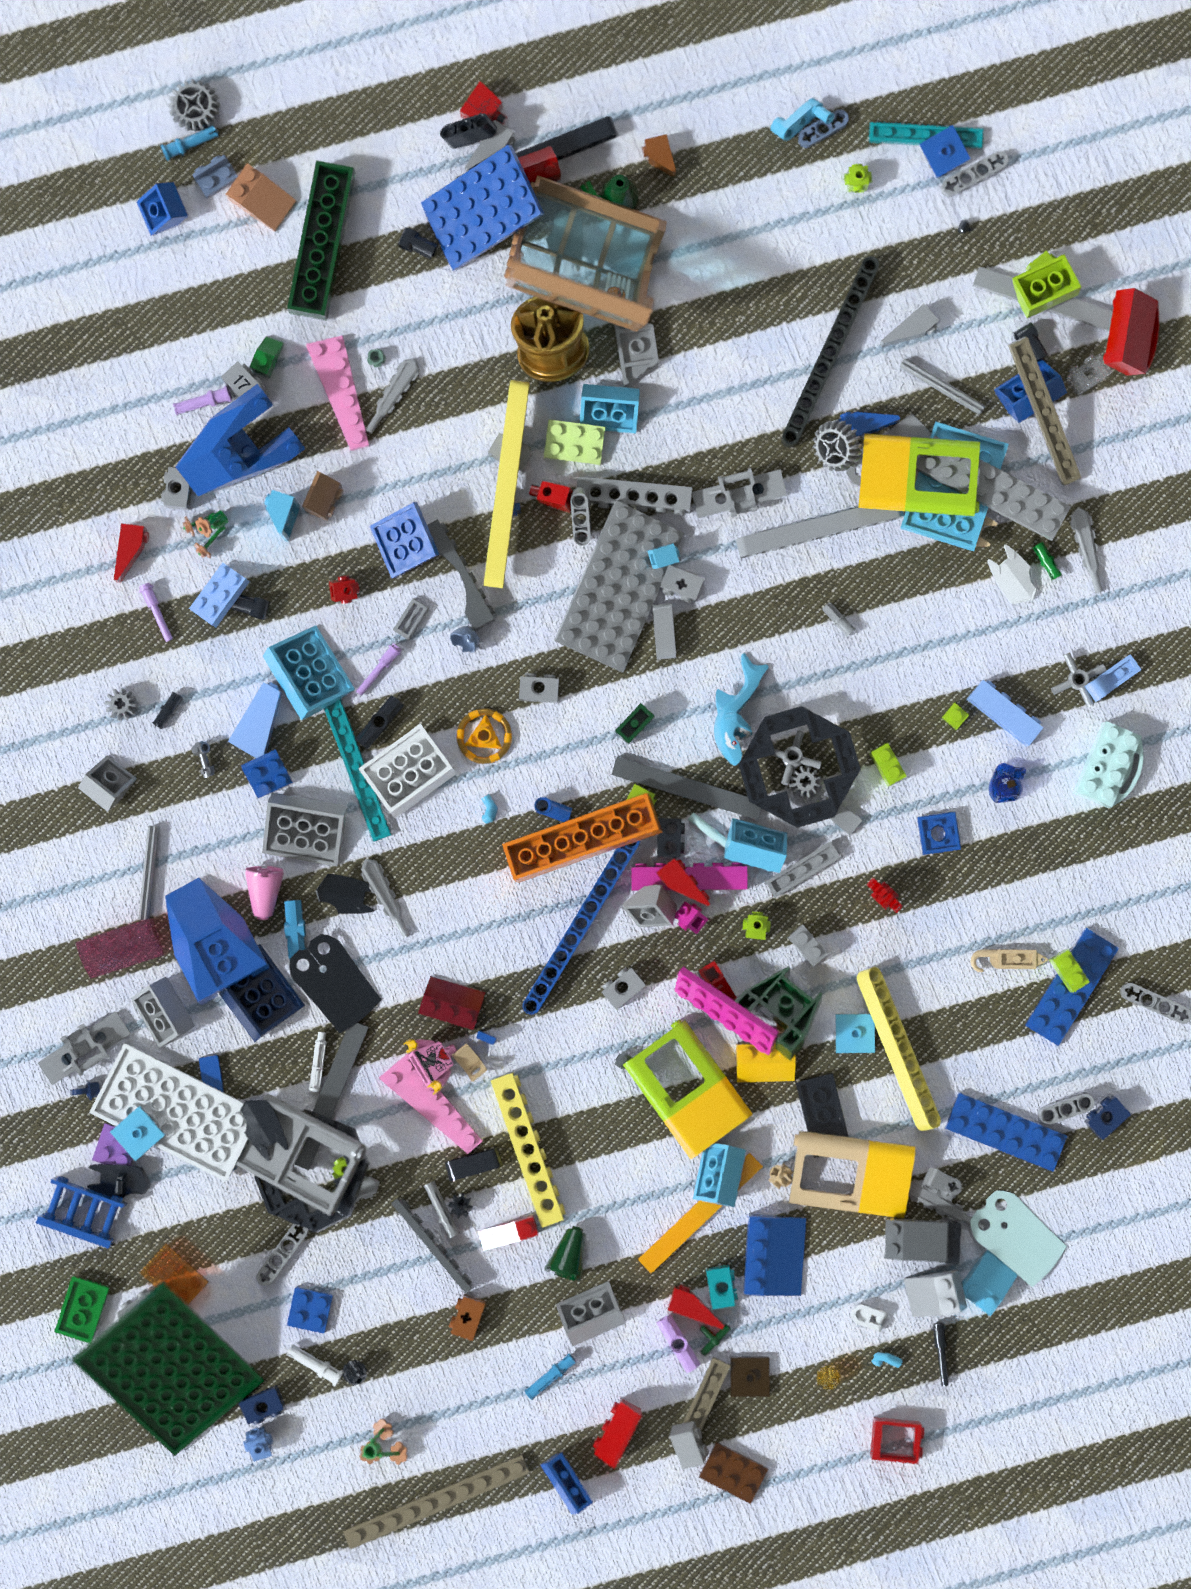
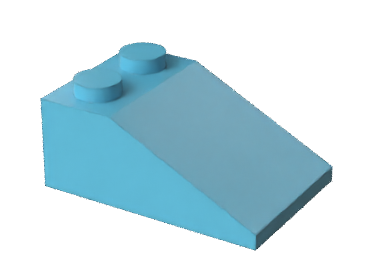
M986 1250L962 1281L965 1297L991 1316L1004 1299L1018 1274L993 1253Z

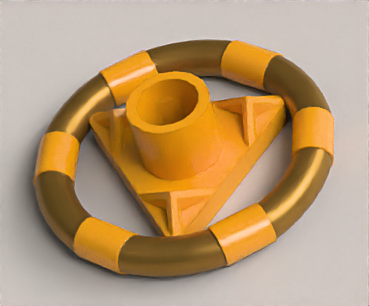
M487 708L476 709L468 713L459 723L456 736L457 744L462 754L472 762L490 764L500 760L508 752L512 743V730L507 719L499 712ZM485 715L467 742L464 743L466 725L471 720ZM488 716L502 724L505 731L503 746H501ZM467 747L500 750L489 757H480L468 750Z

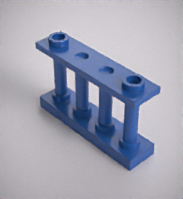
M63 1176L52 1178L50 1183L57 1186L48 1211L37 1217L36 1224L108 1249L111 1248L115 1239L110 1238L111 1235L109 1233L118 1207L124 1208L128 1202L123 1201L124 1198L117 1195L110 1197L68 1182L69 1179ZM66 1188L75 1192L66 1218L61 1221L56 1219L55 1212L63 1189ZM84 1194L93 1199L84 1225L78 1227L74 1225L73 1219L81 1196ZM101 1200L111 1204L102 1232L100 1231L98 1234L92 1231L91 1226Z

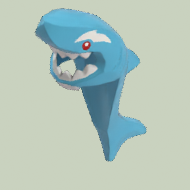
M745 653L741 655V665L745 675L744 686L736 696L728 695L717 689L715 699L718 713L714 724L715 742L722 755L734 766L738 765L742 758L741 748L743 743L739 738L744 739L753 735V727L749 726L738 713L751 698L762 676L769 668L766 664L754 665Z

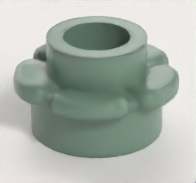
M372 349L368 352L367 362L369 365L380 367L385 362L386 356L381 349Z

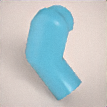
M488 794L481 799L486 806L485 814L482 815V820L486 824L496 819L498 811L496 804Z
M877 1352L873 1355L874 1358L872 1359V1363L877 1366H881L883 1361L897 1368L902 1364L901 1358L890 1353Z

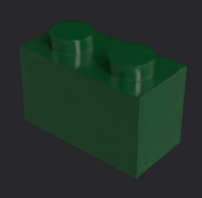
M640 703L614 733L629 745L655 718V715Z

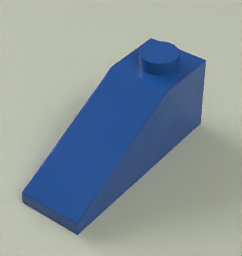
M851 411L840 415L841 418L838 419L840 422L846 421V425L852 424L851 430H857L855 435L860 436V438L864 434L874 433L900 421L899 415L864 412L851 414Z

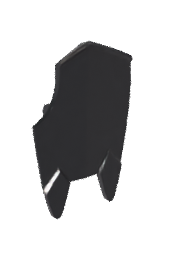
M327 874L316 890L319 902L333 905L338 914L374 912V909L363 904L365 892L371 891L369 888L370 884L343 875Z
M267 1100L245 1101L240 1109L246 1120L244 1134L259 1153L269 1161L270 1156L267 1147L275 1142L287 1151L288 1144L284 1131L270 1103Z
M120 1164L89 1165L90 1169L101 1173L100 1183L90 1184L87 1188L110 1197L112 1195L122 1198L129 1194L143 1195L152 1185L143 1167Z

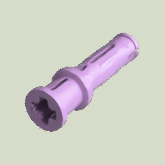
M225 385L224 388L219 390H209L205 395L173 403V407H175L176 415L209 405L216 407L217 404L222 402H232V396L229 387Z

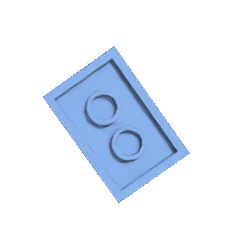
M222 563L189 609L216 628L250 581Z

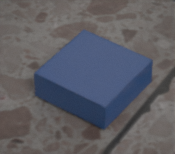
M480 1030L476 1036L477 1039L494 1045L497 1037Z

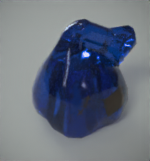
M1006 763L999 764L995 768L989 782L988 791L991 799L995 803L1018 800L1023 792V784L1020 780L1024 778L1026 768L1014 767Z

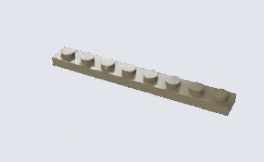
M1023 337L1008 344L1061 484L1065 486L1082 478L1028 337Z

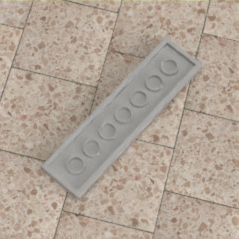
M923 455L916 471L961 494L969 492L971 460L969 458ZM979 459L976 501L1053 541L1071 506Z

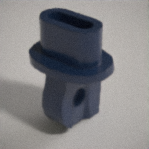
M87 1080L86 1088L71 1089L70 1095L87 1094L89 1100H92L100 1092L99 1081L90 1082V1080Z

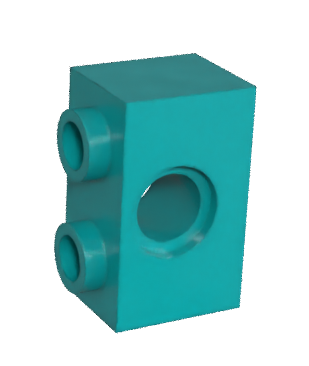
M729 1265L706 1268L712 1310L735 1306L738 1295L737 1289L732 1287V1281H735L734 1270H730ZM720 1282H725L728 1285V1288L723 1292L717 1289V1285Z

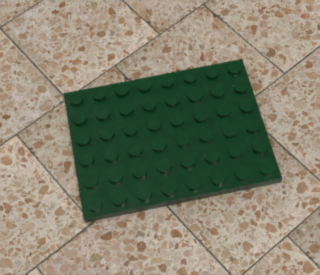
M164 1281L72 1358V1362L174 1456L264 1381L263 1377Z

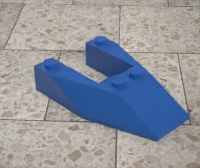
M258 384L211 417L175 466L197 496L253 478L290 461L305 450L290 428L259 450L243 430L246 425L273 406Z

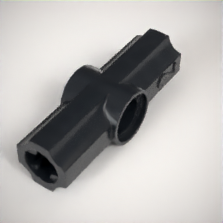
M391 695L378 712L371 717V720L355 740L368 750L381 733L387 729L390 722L404 707V704ZM379 717L385 720L382 727H377L374 724L375 720Z

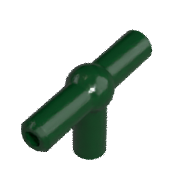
M725 1324L723 1329H720L715 1335L706 1325H702L700 1331L710 1341L701 1349L700 1353L703 1356H707L715 1346L721 1343V1340L728 1334L731 1327Z

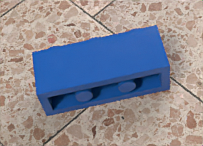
M556 1453L540 1464L572 1515L579 1514L593 1504L590 1496L562 1453Z

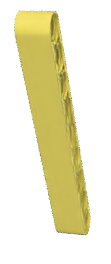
M877 967L860 971L857 975V982L915 1125L920 1131L938 1128L941 1124L940 1115L883 975Z

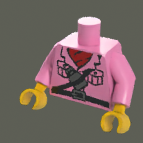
M410 1039L404 1042L403 1045L406 1044L409 1047V1050L406 1051L410 1053L408 1057L427 1088L432 1087L434 1089L433 1095L437 1094L446 1085L451 1075L450 1068L453 1066V1062L450 1058L457 1051L456 1047L451 1044L444 1048L441 1042L435 1043L433 1040Z

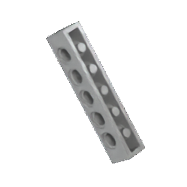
M578 477L577 487H583L588 491L590 506L591 504H598L600 508H610L615 501H619L631 508H636L640 512H647L648 509L655 510L656 513L661 514L673 511L675 515H686V513L690 512L692 487ZM593 489H599L601 495L595 498L591 496L590 492ZM611 491H618L620 497L612 499L609 494ZM635 492L639 495V498L636 501H631L628 495ZM650 494H655L658 500L655 503H651L647 500V497ZM581 495L576 496V500L578 501L585 500V498ZM669 496H674L677 502L670 505L666 499Z

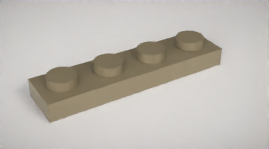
M712 1357L683 1423L694 1421L696 1427L702 1430L730 1369V1364Z

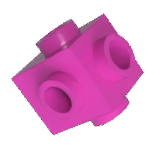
M684 901L675 914V918L679 921L677 925L685 931L689 928L695 934L699 933L709 919L700 913L702 909L695 903L690 905L686 901Z

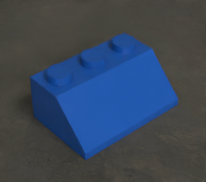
M1042 359L1039 360L1037 363L1053 402L1067 392L1061 376ZM1019 374L994 389L1009 415L1018 423L1034 414Z

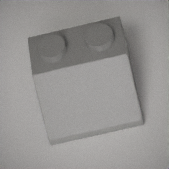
M107 755L84 775L78 789L108 812L122 799L137 778Z
M655 884L642 887L623 903L622 908L638 927L670 926L674 922L677 904L661 885Z

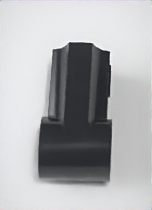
M405 227L397 246L407 252H415L431 260L436 253L438 244L420 236L415 230Z
M1031 322L1013 332L1016 341L1023 337H1028L1037 362L1048 355L1038 338L1037 329Z
M240 594L230 609L265 620L271 602L258 597L252 598Z

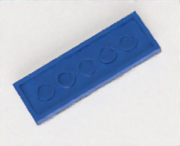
M1085 928L1070 952L1090 982L1074 993L1069 992L1057 973L1025 1026L1059 1046L1119 948L1088 928Z
M959 1092L945 1126V1129L1053 1172L1067 1138V1135Z

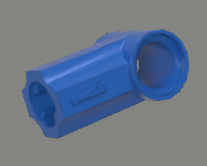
M540 797L534 802V810L538 814L561 822L568 821L572 811L571 807L546 797ZM544 800L547 802L548 808L546 811L538 809L537 804L539 801Z

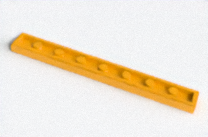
M750 1152L745 1156L738 1190L763 1167ZM698 1201L650 1246L638 1260L652 1273L723 1205Z

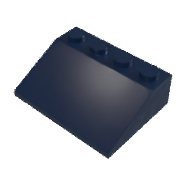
M261 944L258 946L270 968L254 977L249 975L219 992V995L254 1042L305 1006Z

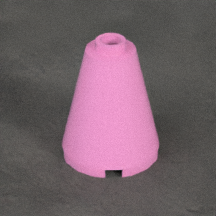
M251 866L246 868L245 876L252 912L259 920H267L268 917L273 915L284 875L282 868L267 866V868Z

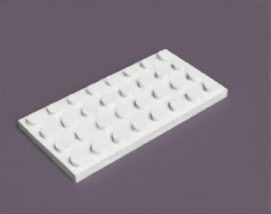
M127 1043L123 1044L89 1112L117 1126L137 1107L141 1106L165 1134L154 1146L225 1182L229 1180L236 1166L235 1164L249 1140L244 1134L246 1120L240 1111L244 1102Z

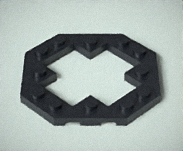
M803 706L764 717L738 764L749 802L796 828L835 817L861 770L850 732ZM807 725L812 743L831 738L842 775L823 780L829 799L792 809L787 791L770 796L767 795L757 759L776 754L770 735Z
M308 1109L302 1110V1112L361 1142L354 1127ZM365 1154L364 1158L360 1160L336 1211L332 1215H328L319 1209L310 1213L307 1203L298 1198L287 1203L282 1189L256 1175L254 1178L269 1214L283 1218L310 1231L320 1232L351 1216L369 1167V1161ZM343 1155L348 1166L350 1159ZM343 1175L334 1180L336 1188L338 1187Z

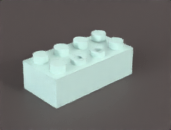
M1103 722L1073 793L1107 808L1113 807L1122 801L1136 785L1142 770V736L1110 722ZM1137 753L1138 766L1135 777L1128 789L1123 794H1120L1119 790L1131 773L1134 754Z

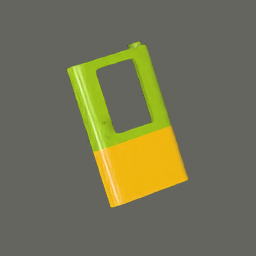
M864 434L858 508L974 516L975 513H979V501H976L980 442ZM932 455L969 458L971 460L969 492L967 494L917 491L915 489L917 456Z
M678 1019L670 1025L672 1027L670 1031L628 1060L623 1066L688 1157L692 1159L748 1119L753 1113L686 1020L681 1021ZM671 1039L677 1040L704 1078L703 1084L678 1102L672 1101L645 1063V1059Z

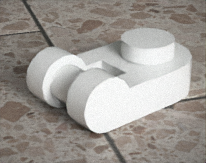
M863 1304L853 1307L851 1316L855 1323L878 1332L882 1331V1323L888 1313ZM871 1315L876 1316L875 1322H870Z

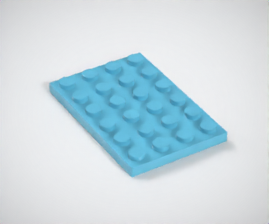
M935 422L930 437L980 442L979 459L1000 470L1009 445L1008 443ZM920 472L918 473L915 482V489L917 491L961 494ZM979 503V513H975L974 516L906 512L900 529L974 551L988 507Z

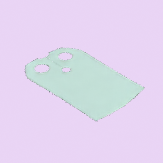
M995 1191L986 1199L985 1208L977 1210L970 1220L973 1236L982 1246L1011 1268L1025 1282L1034 1287L1054 1267L1067 1246L1016 1195L1006 1191ZM1001 1198L1007 1202V1207L1004 1211L996 1209V1200ZM983 1218L989 1220L990 1228L987 1231L980 1230L978 1227L979 1220ZM1002 1222H1006L1008 1224V1227L1006 1229H1003L1001 1227Z

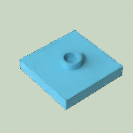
M835 1014L836 1053H875V1024L871 1014Z
M141 1106L137 1107L110 1132L135 1161L165 1136L163 1131Z

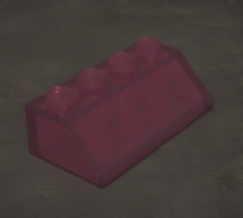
M146 919L75 942L80 960L90 979L164 955L153 919Z

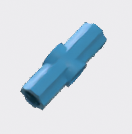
M301 900L284 901L286 916L284 930L288 942L289 959L299 949H305L304 937H306V927L303 920Z

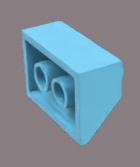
M583 384L580 424L605 427V431L636 433L640 389Z
M272 490L271 494H267L265 499L266 509L277 532L285 541L289 542L301 506L295 497Z
M732 818L725 845L724 858L733 862L747 864L751 867L780 873L787 856V833Z
M716 1143L705 1149L701 1156L693 1199L735 1207L746 1150Z

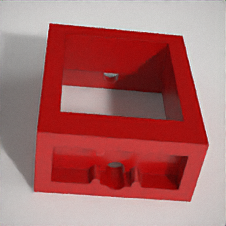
M873 1417L870 1448L871 1459L918 1464L919 1459H922L923 1447H920V1441L924 1439V1427H922L920 1421ZM883 1425L914 1428L912 1455L880 1452Z

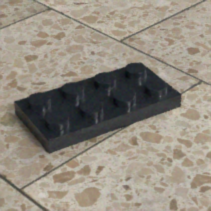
M833 1073L795 1082L807 1132L849 1137Z

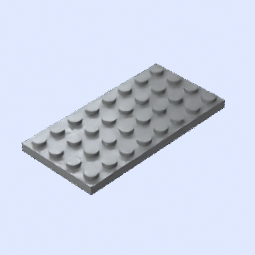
M615 501L554 641L617 671L624 672L668 566L653 569L648 550L673 543L678 548L684 533L619 501Z

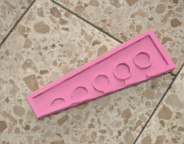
M343 335L306 344L350 450L369 447Z
M409 1053L379 1077L382 1082L467 1154L483 1141L441 1091L433 1095L434 1089L425 1086L408 1057Z

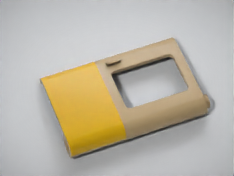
M799 1131L798 1134H795L793 1145L797 1146L788 1203L894 1218L905 1217L915 1159V1146ZM805 1155L857 1161L858 1167L853 1194L846 1195L802 1189L800 1181Z

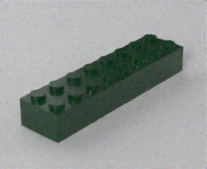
M316 160L287 306L289 314L327 321L356 176L354 167Z

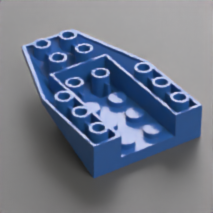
M200 878L165 896L174 955L198 1003L203 1005L218 997L217 993L249 975L254 977L270 968L243 917Z

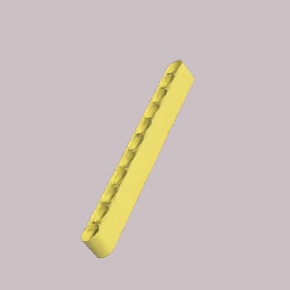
M510 380L484 577V586L503 588L530 382Z

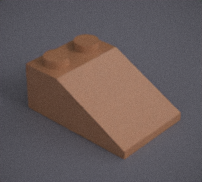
M248 163L226 193L230 202L274 232L297 202Z

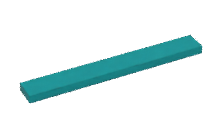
M339 699L324 710L372 840L375 842L392 834L377 794L359 771V768L365 762L355 740V735L342 700Z

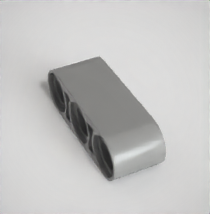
M577 487L573 490L571 496L573 538L577 545L585 546L590 542L592 532L589 493L585 488ZM577 495H581L585 498V500L578 501L575 499V497ZM581 513L584 514L586 518L579 519L576 515ZM585 532L587 536L582 538L578 533Z
M672 603L654 604L652 609L657 660L676 658Z
M1080 1093L1041 1107L1038 1110V1118L1043 1123L1054 1124L1092 1110L1095 1102L1092 1096ZM1083 1097H1087L1089 1103L1086 1107L1082 1108L1080 1100ZM1068 1103L1071 1109L1069 1113L1064 1114L1062 1106ZM1046 1110H1051L1052 1117L1049 1120H1045L1043 1116Z

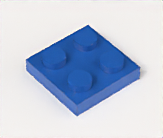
M276 749L241 765L257 798L293 783Z
M295 1287L287 1326L325 1334L333 1294Z

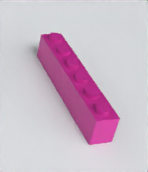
M640 863L635 864V867H631L632 891H639L644 886L655 884L661 885L665 890H671L666 887L656 874L666 863H654V867H647V864ZM693 863V867H686L684 870L688 876L691 874L699 883L696 885L699 890H747V866H743V863H731V866H724V863H712V867H704V863Z

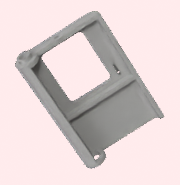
M267 1094L262 1100H267L275 1111L284 1131L288 1150L286 1151L275 1142L267 1147L270 1160L267 1161L249 1140L241 1158L235 1165L322 1212L332 1215L336 1211L360 1160L366 1154L365 1144ZM308 1137L350 1159L347 1169L334 1193L293 1172V1166Z

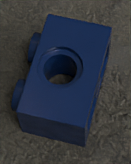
M1115 1096L1104 1098L1100 1102L1101 1106L1097 1110H1091L1086 1115L1087 1119L1084 1121L1101 1140H1104L1131 1115ZM1108 1111L1111 1117L1107 1122H1104L1102 1114Z
M277 1385L246 1397L239 1402L247 1425L251 1423L254 1425L260 1424L265 1421V1417L270 1415L272 1418L282 1414V1410L286 1407ZM265 1402L268 1410H260L258 1403Z

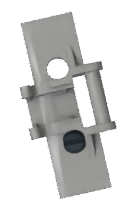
M748 468L745 472L725 477L717 476L718 486L692 492L698 518L728 510L731 517H735L740 513L758 511L756 503L787 496L781 469L753 476L751 468ZM749 478L750 485L725 491V484ZM718 493H723L726 496L725 503L718 504L715 501Z
M116 1011L90 1029L83 1023L78 1026V1030L69 1036L64 1035L60 1040L65 1045L38 1062L51 1085H54L75 1070L81 1077L84 1075L83 1072L104 1058L108 1059L110 1057L106 1051L108 1048L131 1034ZM98 1032H103L106 1035V1040L103 1043H98L95 1039ZM94 1048H99L101 1052L79 1065L77 1062L79 1058Z

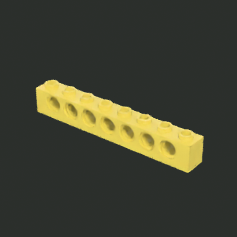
M513 1072L491 1079L493 1090L541 1228L564 1220L563 1215L566 1212L563 1203H558L557 1196L560 1195L557 1186L551 1183L550 1178H553L550 1166L546 1167L544 1160L547 1157L544 1149L539 1148L538 1141H540L538 1131H533L531 1123H534L531 1112L526 1111L525 1105L528 1103L525 1094H521L518 1087L521 1086L518 1075L514 1076ZM513 1089L515 1097L507 1099L504 1094L505 1090ZM519 1107L522 1115L520 1117H513L511 1109ZM521 1125L528 1128V1133L524 1136L519 1135L517 1132V1128ZM526 1144L534 1146L535 1151L532 1154L524 1152L523 1148ZM533 1162L539 1163L541 1170L538 1172L531 1171L530 1164ZM538 1181H545L547 1188L543 1191L539 1190L536 1187ZM551 1199L554 1206L546 1209L543 1206V1201Z

